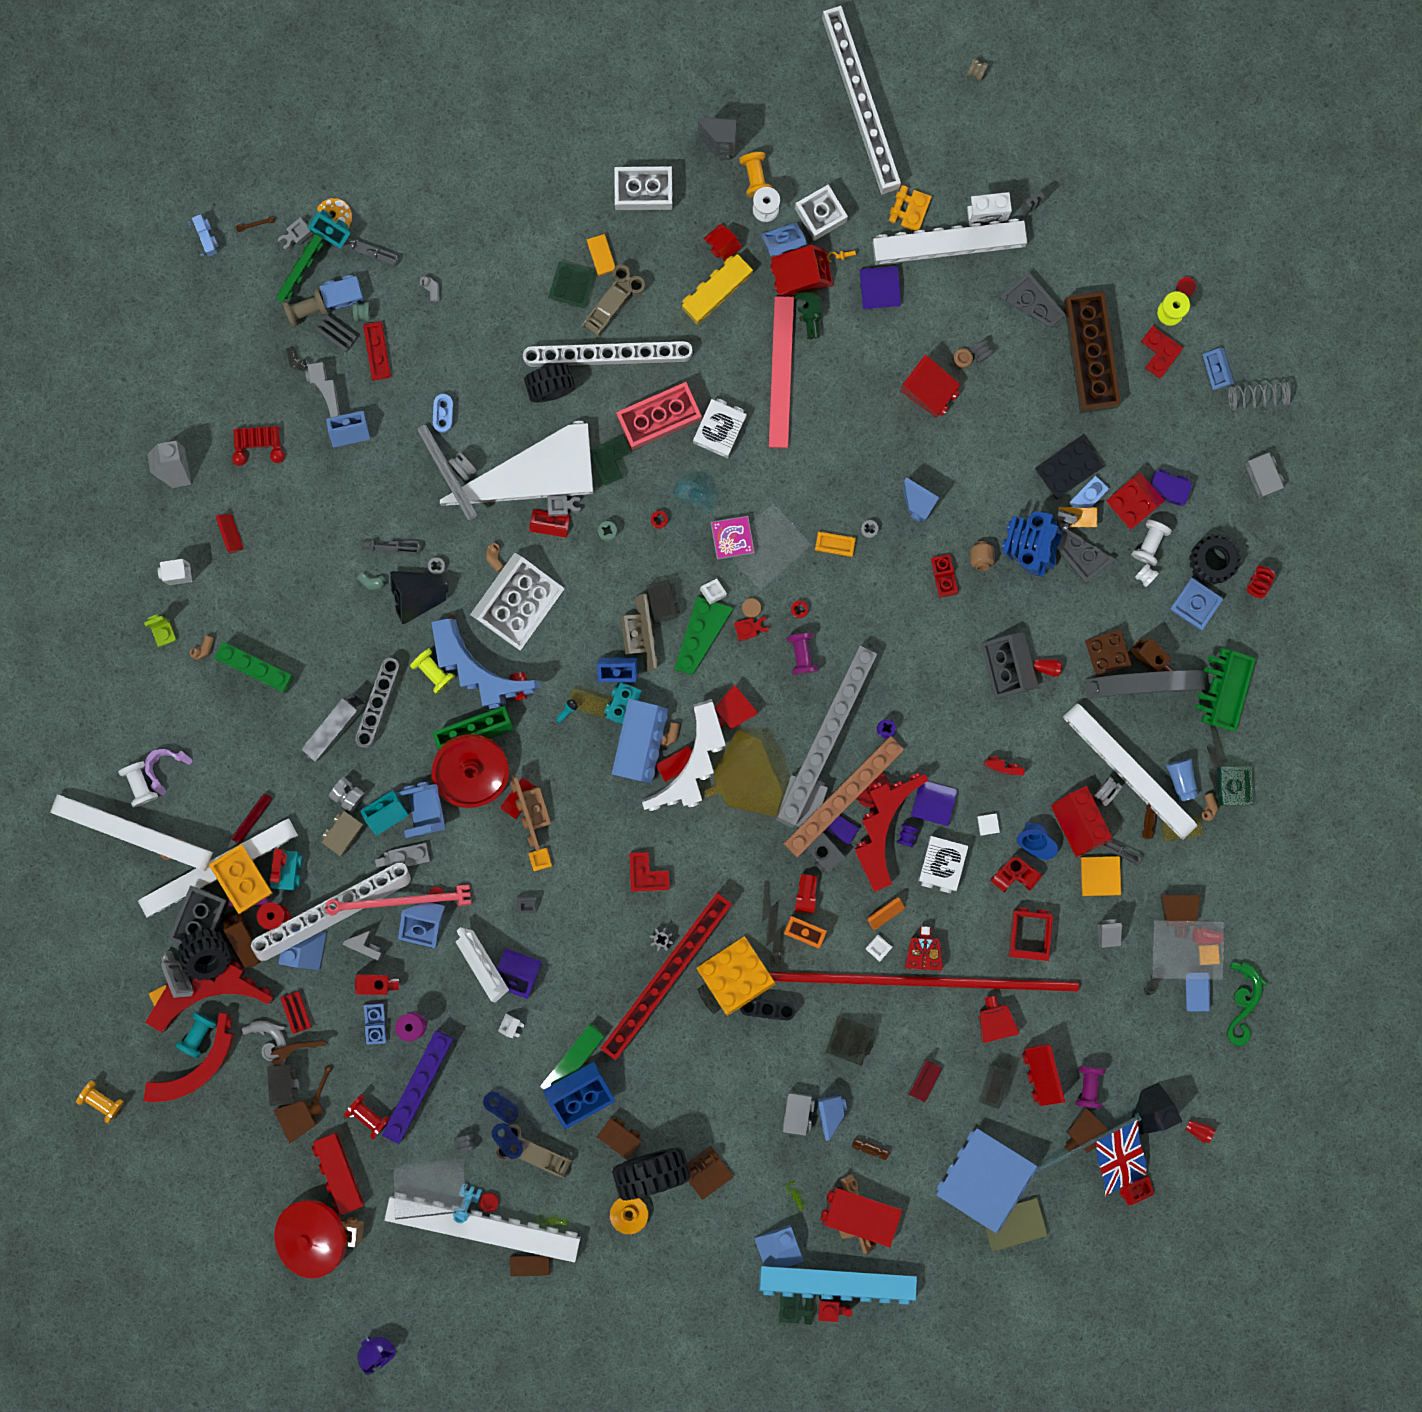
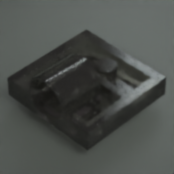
M838 1016L825 1053L862 1066L865 1055H869L873 1047V1040L871 1038L874 1028Z

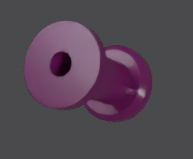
M813 633L786 637L787 642L793 643L797 665L792 670V675L819 671L818 666L812 665L808 640L813 638Z
M415 1012L401 1016L395 1025L397 1036L409 1042L420 1038L426 1030L425 1019ZM409 1024L413 1026L412 1030L409 1028Z
M1079 1066L1078 1070L1084 1075L1082 1098L1077 1099L1075 1105L1102 1108L1103 1104L1097 1101L1099 1076L1104 1075L1106 1069Z

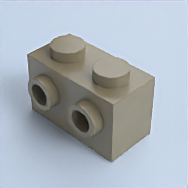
M346 811L337 814L333 820L334 826L324 832L322 835L324 840L321 842L340 856L345 854L365 826V824Z

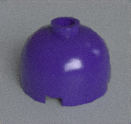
M368 1337L361 1343L362 1347L358 1351V1364L365 1375H370L374 1373V1368L381 1365V1369L396 1355L394 1352H397V1349L384 1337H375L373 1339Z

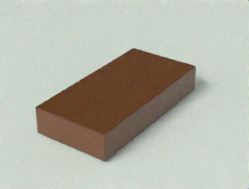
M543 1255L510 1256V1275H550L549 1257Z

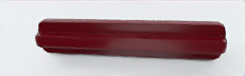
M264 793L233 834L231 838L238 844L243 841L272 801L269 795Z

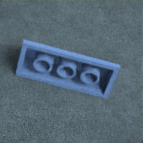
M628 699L612 775L652 784L656 762L659 757V748L663 739L664 726L668 717L667 708Z

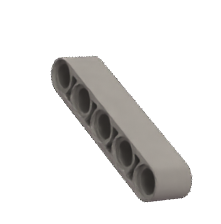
M386 658L382 662L357 731L356 743L363 748L373 746L397 681L401 666L394 658ZM389 662L396 664L393 672H388L386 669ZM383 680L389 681V687L386 690H381L380 683ZM377 698L383 700V705L380 708H375L373 704ZM370 716L376 717L377 721L374 726L367 724V719ZM364 734H368L370 741L364 745L361 743V737Z

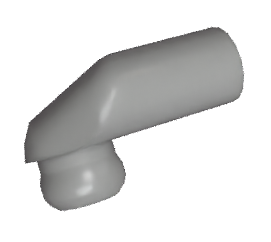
M429 276L421 277L420 285L430 292V302H439V284Z

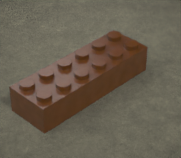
M1098 292L1066 297L1064 309L1080 413L1118 408L1121 405L1105 293Z

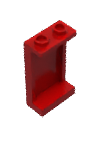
M835 1187L829 1190L826 1198L828 1202L827 1207L823 1209L820 1216L822 1225L891 1247L901 1216V1209Z

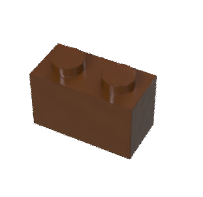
M610 1117L597 1135V1138L626 1160H629L642 1142L639 1138L641 1135L632 1128L630 1131L625 1128V1123L618 1117H615V1119Z

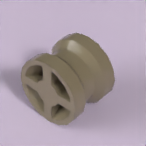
M974 58L967 76H974L978 81H981L988 64L980 63L978 59Z

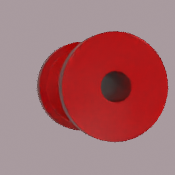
M273 902L263 904L257 912L258 923L268 930L277 929L283 923L291 920L288 909Z
M360 1094L346 1110L344 1116L346 1118L350 1116L357 1118L372 1131L370 1138L374 1140L389 1122L390 1117L385 1116L381 1119L362 1103L364 1096Z

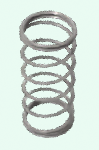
M1278 382L1274 389L1273 386L1270 383L1266 384L1264 390L1260 384H1257L1254 391L1250 385H1247L1244 389V393L1240 386H1237L1236 388L1232 386L1229 388L1228 393L1229 401L1231 397V402L1233 393V403H1229L1230 409L1232 411H1235L1237 408V388L1241 390L1243 396V408L1244 410L1246 409L1245 393L1247 387H1250L1254 399L1253 406L1255 409V394L1257 386L1261 387L1264 397L1263 404L1266 408L1265 394L1268 385H1270L1274 394V406L1276 407L1277 401L1275 393L1278 384L1281 385L1282 397L1284 393V399L1282 398V402L1285 406H1288L1290 404L1289 384L1287 382Z

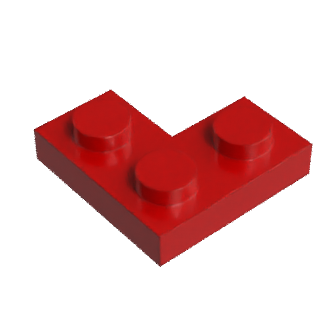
M1154 326L1150 328L1141 343L1156 353L1145 369L1161 379L1183 349Z
M649 852L629 853L631 892L670 890L669 871H649Z

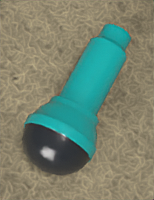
M572 699L567 700L564 709L557 716L556 721L561 723L570 713L575 712L578 708L577 702Z

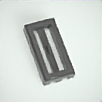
M1038 192L1025 201L1021 210L1024 216L1028 215L1029 211L1032 212L1036 207L1039 208L1045 198L1042 192Z
M328 315L324 317V320L315 329L346 353L357 339V336ZM329 321L352 339L349 341L326 323ZM325 327L347 344L346 347L324 332L322 328Z

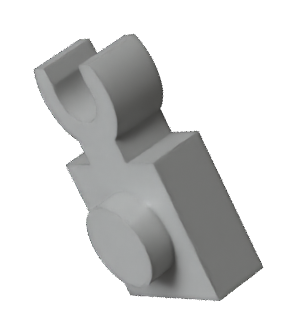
M300 217L286 229L289 233L280 236L278 241L280 243L287 241L283 248L289 251L295 242L300 245L313 232L307 228V223Z
M566 495L547 496L548 516H567L568 510L573 513L580 512V507L575 508L573 506V503L580 502V498L573 497L567 501Z

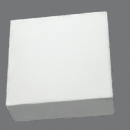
M718 579L700 587L709 604L727 595Z
M997 814L977 817L980 836L1000 833Z
M877 935L865 949L880 962L891 950L892 946Z

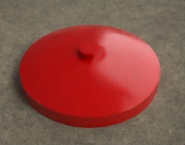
M468 734L452 738L440 747L432 762L431 775L433 784H437L438 793L443 799L459 807L474 808L492 802L503 792L509 777V766L507 757L498 744L487 737Z
M316 1200L298 1201L288 1206L280 1214L276 1222L274 1231L276 1250L282 1262L293 1273L304 1278H320L334 1271L342 1262L347 1245L345 1229L339 1216L326 1204Z

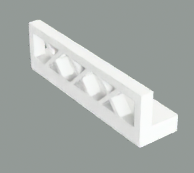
M460 927L457 930L460 938L456 941V944L492 1002H497L509 989L474 931Z

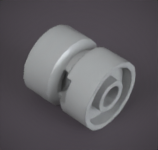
M342 777L333 787L328 797L336 803L341 802V807L351 813L363 799L365 793L358 787L353 788L352 783Z

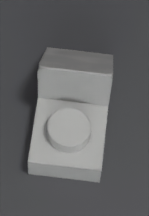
M372 931L343 942L344 946L376 960H380L383 954L379 951L380 947L371 943L369 946L366 945Z

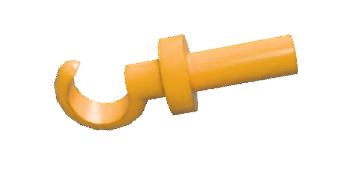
M840 251V254L830 252L827 255V259L829 262H832L829 256L834 254L837 259L845 260L844 257L856 255V251L845 253Z

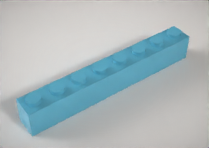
M761 1266L759 1269L758 1291L763 1292L765 1296H775V1293H783V1297H794V1294H802V1298H814V1295H821V1299L833 1300V1296L841 1297L842 1301H852V1298H860V1302H872V1299H879V1303L890 1304L891 1300H898L899 1304L910 1305L911 1301H916L917 1276Z

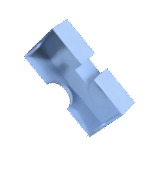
M201 214L193 217V223L208 256L217 254L216 247L219 246L215 237L210 236L209 230H211L208 219L204 220Z

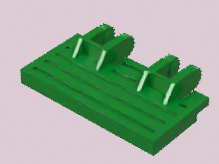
M1221 648L1219 656L1226 658L1225 660L1213 656H1208L1207 659L1212 663L1220 664L1218 670L1210 667H1205L1204 670L1206 673L1221 677L1220 679L1213 677L1209 693L1216 696L1212 697L1198 693V698L1210 702L1208 708L1195 704L1194 709L1210 714V716L1203 714L1201 722L1236 732L1256 658Z

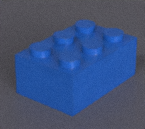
M594 1062L543 1090L548 1104L564 1130L616 1101Z

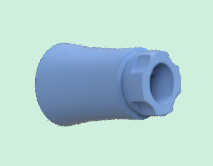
M1192 758L1167 764L1166 767L1173 781L1176 794H1178L1179 801L1197 798Z

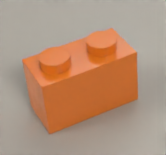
M790 916L783 934L820 949L827 931Z

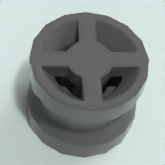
M987 340L978 343L971 349V352L977 356L976 360L978 363L995 353L993 349L989 348Z
M473 1133L454 1138L458 1145L457 1153L476 1149V1145L472 1141L474 1138Z

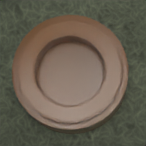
M962 348L955 352L953 360L957 367L966 368L972 363L973 355L968 349Z
M747 599L742 605V612L746 617H757L761 612V604L756 599Z

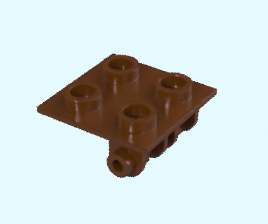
M1121 629L1085 640L1096 677L1132 666Z
M712 1146L687 1163L691 1175L689 1183L702 1200L733 1178Z

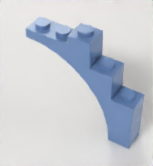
M456 619L431 622L438 666L446 668V671L458 669L460 687H467L468 690L479 688L482 706L496 709L501 707L500 704L506 703V698L517 697V693L524 692V695L536 693L535 689L541 688L540 681H513L497 676L485 669L466 648L460 636Z

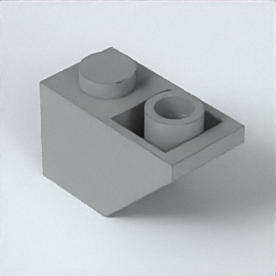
M1116 919L1101 920L1102 924H1097L1099 947L1121 946L1122 924L1117 923Z

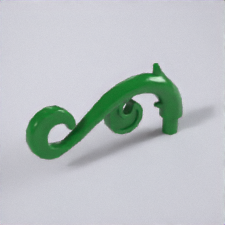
M1232 961L1230 969L1244 974L1246 980L1249 977L1253 984V994L1249 1000L1245 999L1246 995L1251 994L1246 988H1239L1234 993L1235 1003L1245 1008L1231 1022L1227 1030L1228 1040L1235 1046H1243L1251 1038L1250 1030L1247 1026L1241 1024L1240 1027L1243 1030V1035L1235 1037L1233 1034L1234 1027L1255 1009L1262 995V985L1267 986V982L1263 980L1252 965L1245 962L1237 963Z

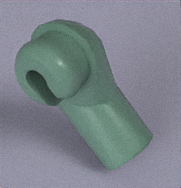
M362 572L357 577L369 590L381 589L386 584V579L383 576L369 578Z

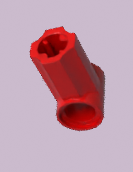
M801 874L799 892L796 896V912L814 914L817 876Z

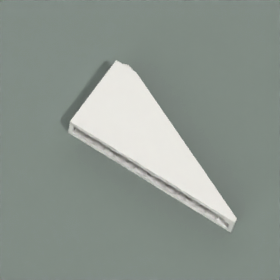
M584 421L572 422L573 425H567L462 486L468 500L473 504L547 498V496L594 494L588 423L584 424ZM453 492L440 499L441 506L459 505Z

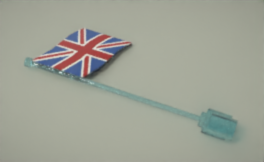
M1138 1113L1135 1114V1117L1039 1167L1035 1174L1096 1142L1097 1160L1104 1180L1105 1196L1146 1175V1160L1139 1140L1138 1122L1142 1120Z

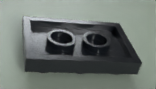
M1081 436L1037 466L1035 470L1057 500L1104 466L1083 436Z

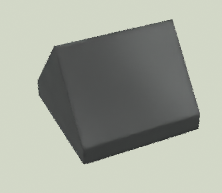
M537 895L517 896L518 913L537 912Z

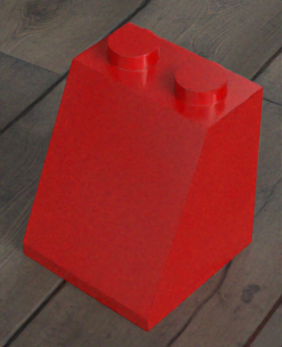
M809 245L771 257L772 263L770 268L775 276L776 282L774 286L779 295L789 296L800 291L818 290L834 286L826 249Z
M925 354L902 384L900 392L937 418L939 414L943 416L948 410L949 406H947V403L950 399L954 401L960 393L958 390L960 384Z

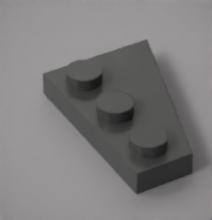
M1030 272L1025 274L1000 296L1003 300L1050 328L1066 316Z
M1060 530L1063 532V536L1057 551L1084 583H1087L1115 560V558L1110 555L1108 556L1100 551L1099 548L1092 546L1070 530Z

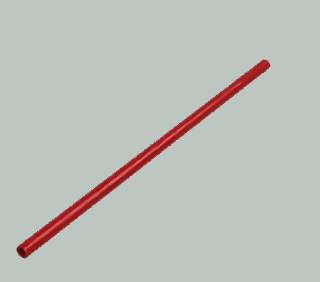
M768 972L772 979L777 982L1079 991V982Z

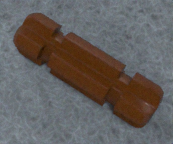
M1148 803V805L1146 804L1147 812H1145L1143 826L1145 830H1143L1142 837L1152 839L1154 833L1152 829L1155 826L1156 813Z
M855 1138L852 1143V1148L856 1150L861 1149L862 1152L876 1157L879 1156V1158L887 1160L890 1153L888 1149H881L880 1146L866 1141L862 1142L858 1138Z

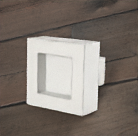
M505 1014L498 1031L510 1038H513V1036L519 1037L520 1034L515 1031L518 1026L524 1027V1024L517 1018Z

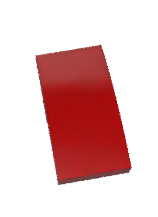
M950 554L931 558L939 598L957 595L958 590Z
M988 757V761H984V766L993 771L1014 776L1024 775V767L1019 768V764H1007L1008 768H1005V760H1000V757Z

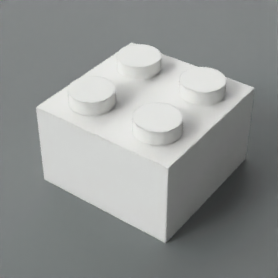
M829 184L795 204L796 212L814 241L847 222L848 216Z

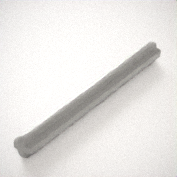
M422 425L418 428V432L468 520L476 518L475 510L428 427Z

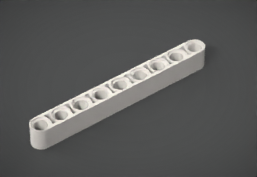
M684 341L527 347L524 350L523 359L526 365L530 367H545L554 364L574 366L688 361L691 359L693 352L692 346ZM666 348L670 351V354L662 356L660 351ZM687 348L689 353L686 356H682L679 354V350ZM648 349L651 351V355L643 357L641 351ZM610 350L613 352V356L605 358L603 353ZM630 350L632 355L625 358L622 356V352ZM592 351L594 353L593 358L586 359L584 357L585 352ZM553 352L556 354V357L553 360H548L546 355ZM573 352L575 357L568 360L565 358V354ZM535 353L537 358L534 361L527 360L528 354Z
M1076 703L1063 716L1064 720L1070 722L1069 725L1147 805L1148 803L1151 805V809L1181 839L1184 840L1197 827L1194 820L1081 705Z
M57 794L50 813L204 871L207 870L213 852L73 799L65 798Z
M286 819L242 844L254 861L258 856L261 857L272 851L273 848H278L289 842V839L296 838L298 834L290 819ZM227 851V852L223 853L222 855H220V856L214 858L213 860H211V861L209 862V864L212 863V862H214L215 860H217V859L220 858L221 856L225 855V854L228 853L229 851ZM209 865L206 871L196 868L138 900V903L146 918H149L154 913L161 912L170 907L172 903L183 900L190 885L203 889L205 885H210L217 881V878Z
M396 863L330 899H336L342 903L382 899L407 886L411 881V876L405 864ZM326 900L283 923L277 929L270 930L252 941L251 948L259 960H268L362 909L343 910L331 916L325 912V909L328 908L325 907L328 901ZM334 903L329 905L333 910L337 908Z

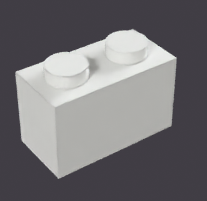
M184 559L160 562V567L158 568L159 579H162L168 585L192 582L190 563Z

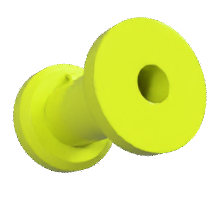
M1181 292L1169 293L1157 309L1159 320L1168 326L1178 324L1189 311L1190 302L1188 297Z
M428 648L411 663L410 667L412 669L420 668L436 685L433 688V692L438 694L456 676L453 673L445 674L430 658L432 650Z

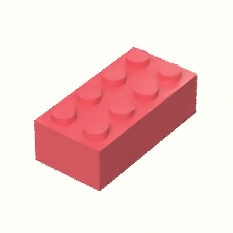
M686 382L616 412L632 451L702 420V416Z

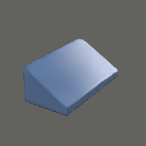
M1218 348L1202 354L1213 390L1234 385L1224 348Z
M1209 972L1186 973L1187 1011H1210Z

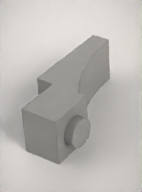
M324 363L307 364L308 370L305 371L307 382H310L312 386H317L322 392L330 411V417L340 416L336 385L333 380L327 381Z

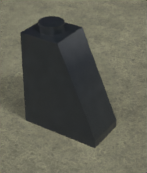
M390 572L391 591L396 602V613L402 624L408 623L446 601L448 584L446 581H443L440 574Z
M1159 1083L1140 1092L1132 1115L1133 1120H1138L1140 1134L1163 1131L1183 1122L1174 1102Z

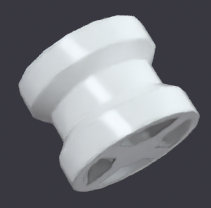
M1147 563L1137 573L1135 578L1141 580L1143 585L1147 587L1159 573L1153 571Z

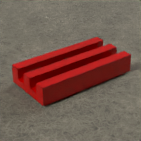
M299 991L280 998L293 1034L312 1028ZM295 996L299 1003L306 1026L302 1025L299 1013L297 1011L293 997ZM287 999H289V1001H290V1004H291V1007H292L294 1016H295V1018H296V1021H297V1024H298V1027H299V1028H297V1029H296L295 1024H294V1022H293V1019H292V1016H291V1013H290V1010H289V1007H288V1004H287V1001H286Z

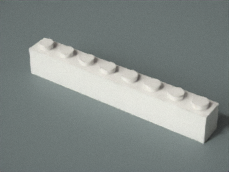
M1011 219L1008 220V223L993 221L989 225L983 226L981 223H976L966 228H963V226H953L949 230L935 228L932 232L917 230L914 231V234L907 235L906 232H900L890 237L883 234L873 238L872 245L875 265L1022 248L1026 246L1027 238L1024 221Z

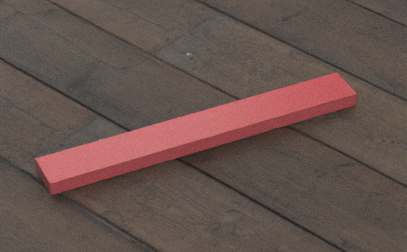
M775 296L769 448H788L794 297Z

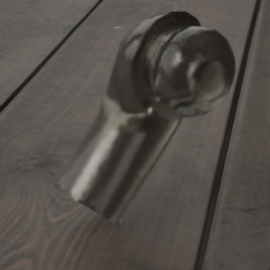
M295 347L287 348L286 353L290 367L298 371H305L308 367V361L297 357Z

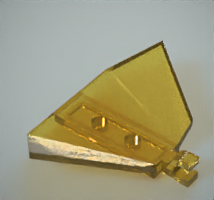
M737 729L714 768L717 786L704 791L706 798L720 793L729 807L776 817L783 791L762 741Z

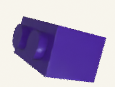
M1159 470L1153 473L1150 482L1165 501L1182 507L1186 504L1192 482H1189L1188 478L1179 475L1174 477L1168 471Z

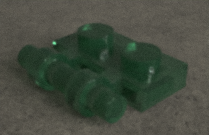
M781 1293L779 1322L798 1323L799 1316H804V1324L811 1325L815 1312L813 1310V1299H815L816 1295H814V1298H805V1309H799L802 1294H794V1297H783V1293Z

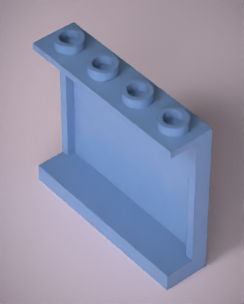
M977 1128L976 1131L972 1130L967 1137L969 1142L966 1147H962L959 1150L957 1162L955 1164L952 1163L948 1168L947 1174L949 1175L946 1180H942L936 1189L938 1191L937 1196L998 1234L1037 1171L1038 1166Z

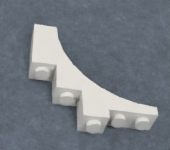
M712 699L694 704L696 739L688 763L679 776L667 787L654 795L642 799L644 810L649 809V811H653L666 803L667 805H673L678 803L679 799H682L683 806L688 805V807L696 806L699 804V801H702L696 778L703 780L711 777L714 770L708 751L717 752L722 750L723 746H726Z

